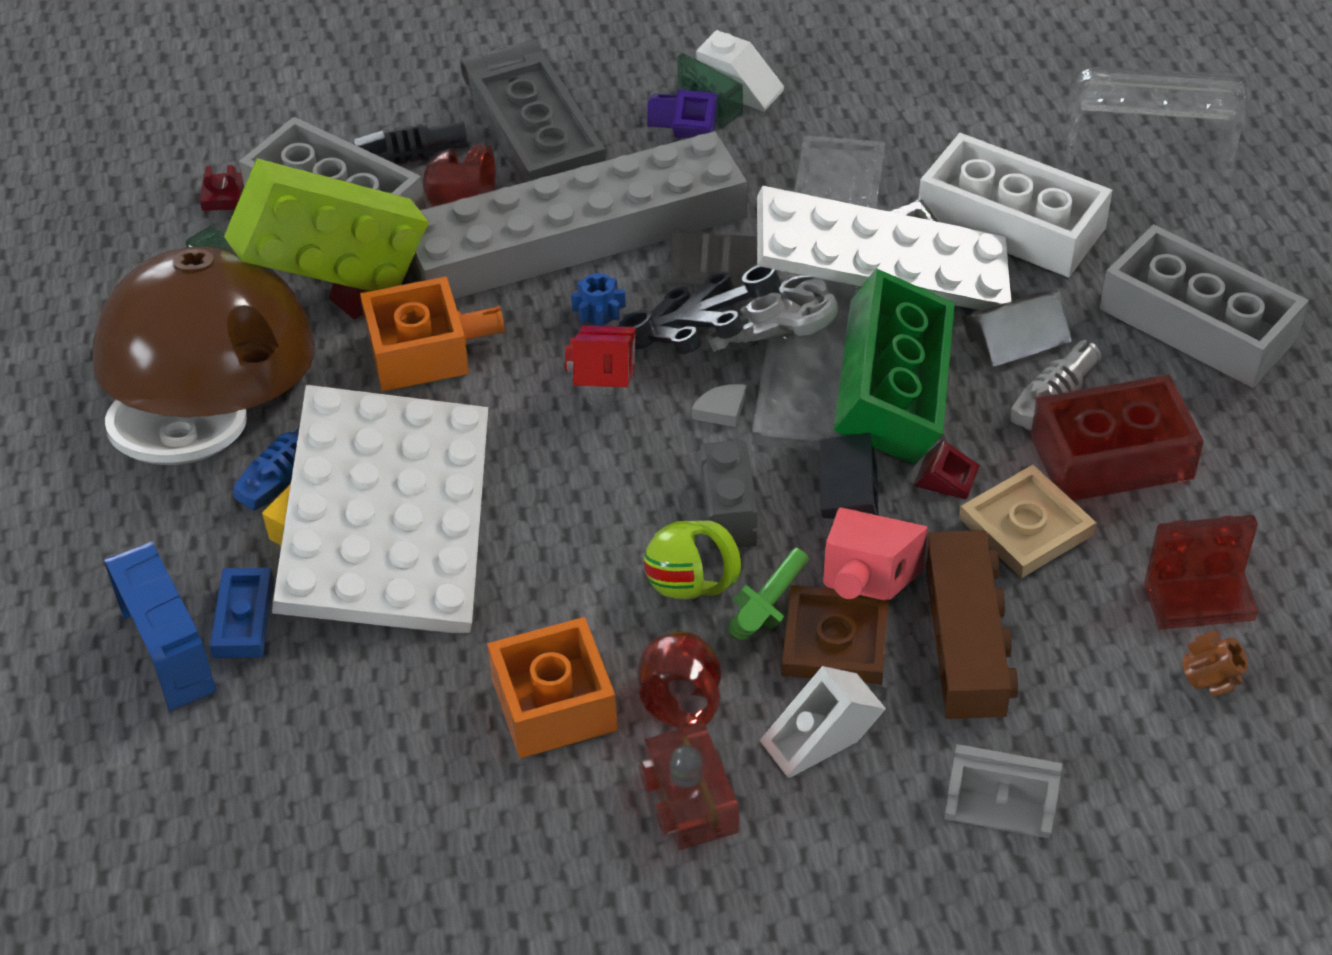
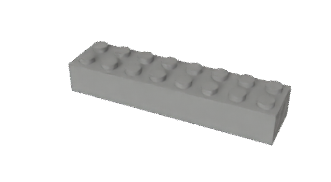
M716 131L697 135L685 140L619 156L614 159L541 177L514 186L500 188L451 203L422 209L420 211L429 221V224L410 265L418 282L447 276L453 298H460L746 218L747 180Z

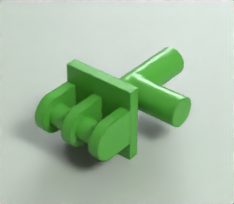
M794 548L768 581L759 589L758 593L747 585L738 592L732 601L741 609L729 623L728 630L731 637L737 640H746L761 625L771 631L781 622L785 616L775 609L773 605L810 560L805 552L799 548Z

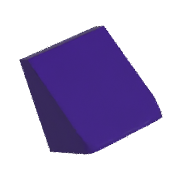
M678 89L672 121L674 137L692 138L697 135L714 132L718 93Z
M654 93L648 100V127L672 128L677 94Z

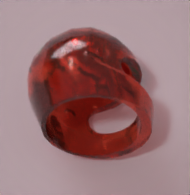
M475 144L462 163H460L458 155L453 149L443 151L429 162L423 177L424 193L431 206L436 207L494 191L496 165L492 148L484 144Z
M675 631L658 636L642 651L637 668L640 700L645 709L659 721L679 729L692 730L708 724L720 706L718 686L721 681L720 662L711 645L692 632ZM673 680H688L697 685V688L691 695L706 697V707L693 713L681 711L678 707L679 702L670 694L668 683Z

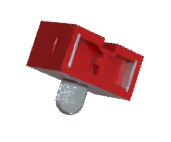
M582 326L579 334L575 338H571L570 345H566L565 372L573 373V386H586V399L593 408L604 409L611 404L613 400V387L628 388L635 371L636 327Z

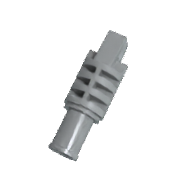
M1082 340L1075 345L1066 357L1053 360L1024 389L1012 406L1011 422L1021 425L1028 430L1035 431L1054 417L1081 390L1083 377L1101 361L1099 348L1091 342L1081 352L1087 346V340Z

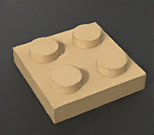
M1034 465L1029 466L961 505L959 519L971 531L986 530L989 548L997 550L998 557L1021 579L1094 536L1097 524Z

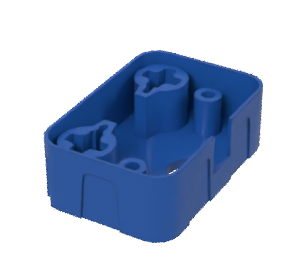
M148 542L104 559V564L124 620L132 617L151 656L168 711L170 712L217 692L198 631L153 542Z

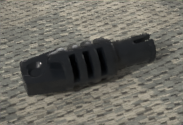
M461 121L431 128L421 123L414 127L409 125L402 129L398 127L391 131L389 129L354 139V145L394 164L395 159L400 158V162L403 164L407 163L406 157L411 156L412 162L418 161V155L420 154L423 155L425 160L430 159L433 156V152L468 147V141L466 140L465 124Z

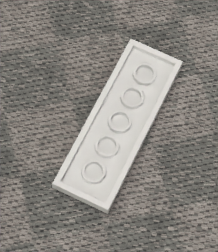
M762 186L757 195V263L760 267L862 287L873 271L878 268L954 302L956 306L991 313H1006L1011 307L1006 236Z

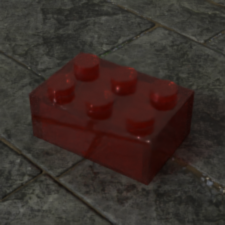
M1170 374L1036 397L1031 438L1050 480L1072 501L1195 479L1204 440Z

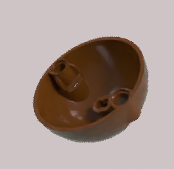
M188 247L169 250L139 264L117 284L102 308L93 341L95 377L100 386L112 398L144 412L176 417H205L228 414L252 408L272 400L289 390L302 379L309 370L315 355V343L307 314L288 283L273 269L242 262L233 250L219 247Z

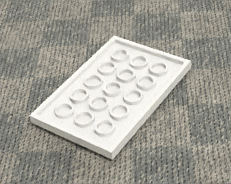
M306 385L272 613L447 633H470L473 616L488 407Z

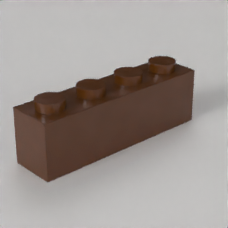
M986 530L928 532L925 568L945 718L1007 717L1009 700L1018 697V676L1016 668H1008L1006 658L1011 657L1012 642L1010 628L1001 627L1000 618L1005 616V596L1003 588H995L994 579H998L999 575L997 550H989Z

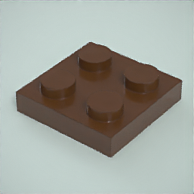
M791 585L782 658V676L813 678L818 670L824 666L857 673L864 683L882 685L889 600H880L858 595V597L853 599H846L841 597L832 588Z

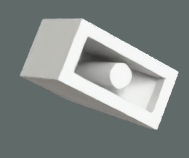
M716 30L696 51V87L712 93H718L720 96L764 112L784 90L783 84L751 42Z
M822 666L759 741L785 775L791 778L857 743L886 708L857 673Z

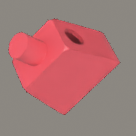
M840 507L826 541L823 584L828 588L835 589L836 593L846 599H853L858 597V595L880 600H891L924 570L928 526Z

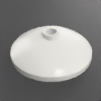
M115 400L106 413L105 427L111 444L127 456L150 464L179 465L209 458L227 448L242 433L247 415L246 409L233 413L205 417L163 416L144 412Z

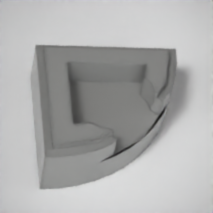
M729 384L707 391L693 405L692 419L736 427L747 395V385Z

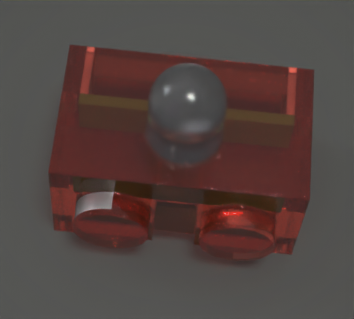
M704 722L644 739L645 761L638 763L641 780L647 793L656 791L658 799L661 801V803L655 804L659 827L663 835L672 833L678 850L739 833V804Z

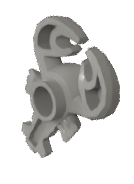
M805 275L795 276L781 284L779 288L780 294L770 293L757 297L740 309L743 314L740 316L743 330L739 334L731 338L721 339L718 337L715 328L708 329L709 333L705 336L713 352L726 348L729 342L734 341L736 343L742 341L746 343L786 336L793 332L798 336L813 334L825 328L835 318L838 312L837 301L834 295L829 293L828 287L822 279ZM822 296L825 299L823 302L819 303L816 297Z

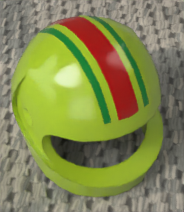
M709 520L677 521L662 527L656 532L645 550L644 570L650 584L660 595L687 600L695 599L700 595H718L733 586L741 572V559L733 537L720 524ZM703 534L709 536L716 543L722 554L724 571L719 583L703 580L702 562L695 545L696 535Z

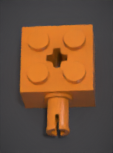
M447 276L360 293L366 332L382 392L469 374L466 351L467 340L499 333L505 334L503 316L499 305L494 306V308L461 314L460 310L456 308Z

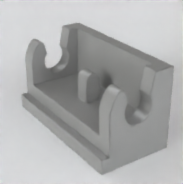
M956 744L944 819L1050 839L1063 763Z

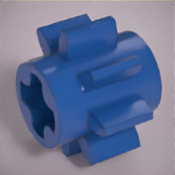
M601 273L588 275L583 281H577V292L571 294L572 311L579 312L581 323L587 321L594 325L603 326L612 320L618 321L620 320V309L626 307L625 290L617 288L616 278L612 279L608 275Z

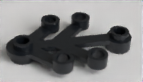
M755 266L743 275L744 286L734 289L729 273L718 272L708 277L705 284L692 296L687 287L675 288L665 295L664 300L651 312L639 310L630 313L619 322L618 327H636L635 349L646 348L654 342L672 343L678 354H688L698 349L701 345L700 337L693 326L715 328L718 337L721 339L736 336L743 330V324L738 312L733 310L726 312L714 311L751 297H762L770 293L780 294L781 280L777 270ZM679 324H681V325H691V326L683 327V328H681V329L671 328V327H674V326L679 325Z

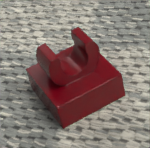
M228 165L227 173L213 174L212 167L206 166L200 195L202 211L235 210L244 190L241 172H237L233 165Z

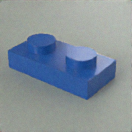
M271 568L222 569L210 642L213 658L263 657L274 583Z

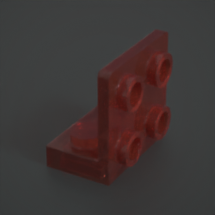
M1254 515L1222 516L1220 518L1191 521L1176 520L1169 523H1161L1157 526L1144 586L1158 630L1256 620L1258 609L1245 575V569L1258 527Z

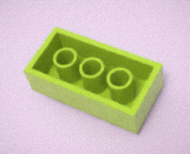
M257 158L224 237L242 262L367 291H375L401 285L429 221L410 198Z

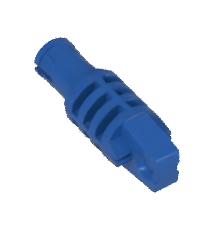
M299 428L294 432L281 434L258 458L251 462L233 486V497L238 502L255 511L281 493L291 483Z

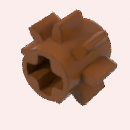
M1213 630L1195 637V641L1187 644L1190 652L1183 656L1182 664L1185 676L1194 688L1200 690L1209 686L1212 697H1217L1234 691L1236 685L1243 683L1240 675L1246 673L1248 661L1243 647L1235 638L1229 637L1221 640L1218 630Z

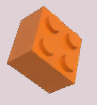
M585 617L487 643L492 682L519 759L618 731L615 693Z

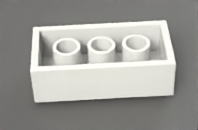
M959 133L920 179L917 218L1006 236L1008 254L1070 277L1106 229L1113 190Z

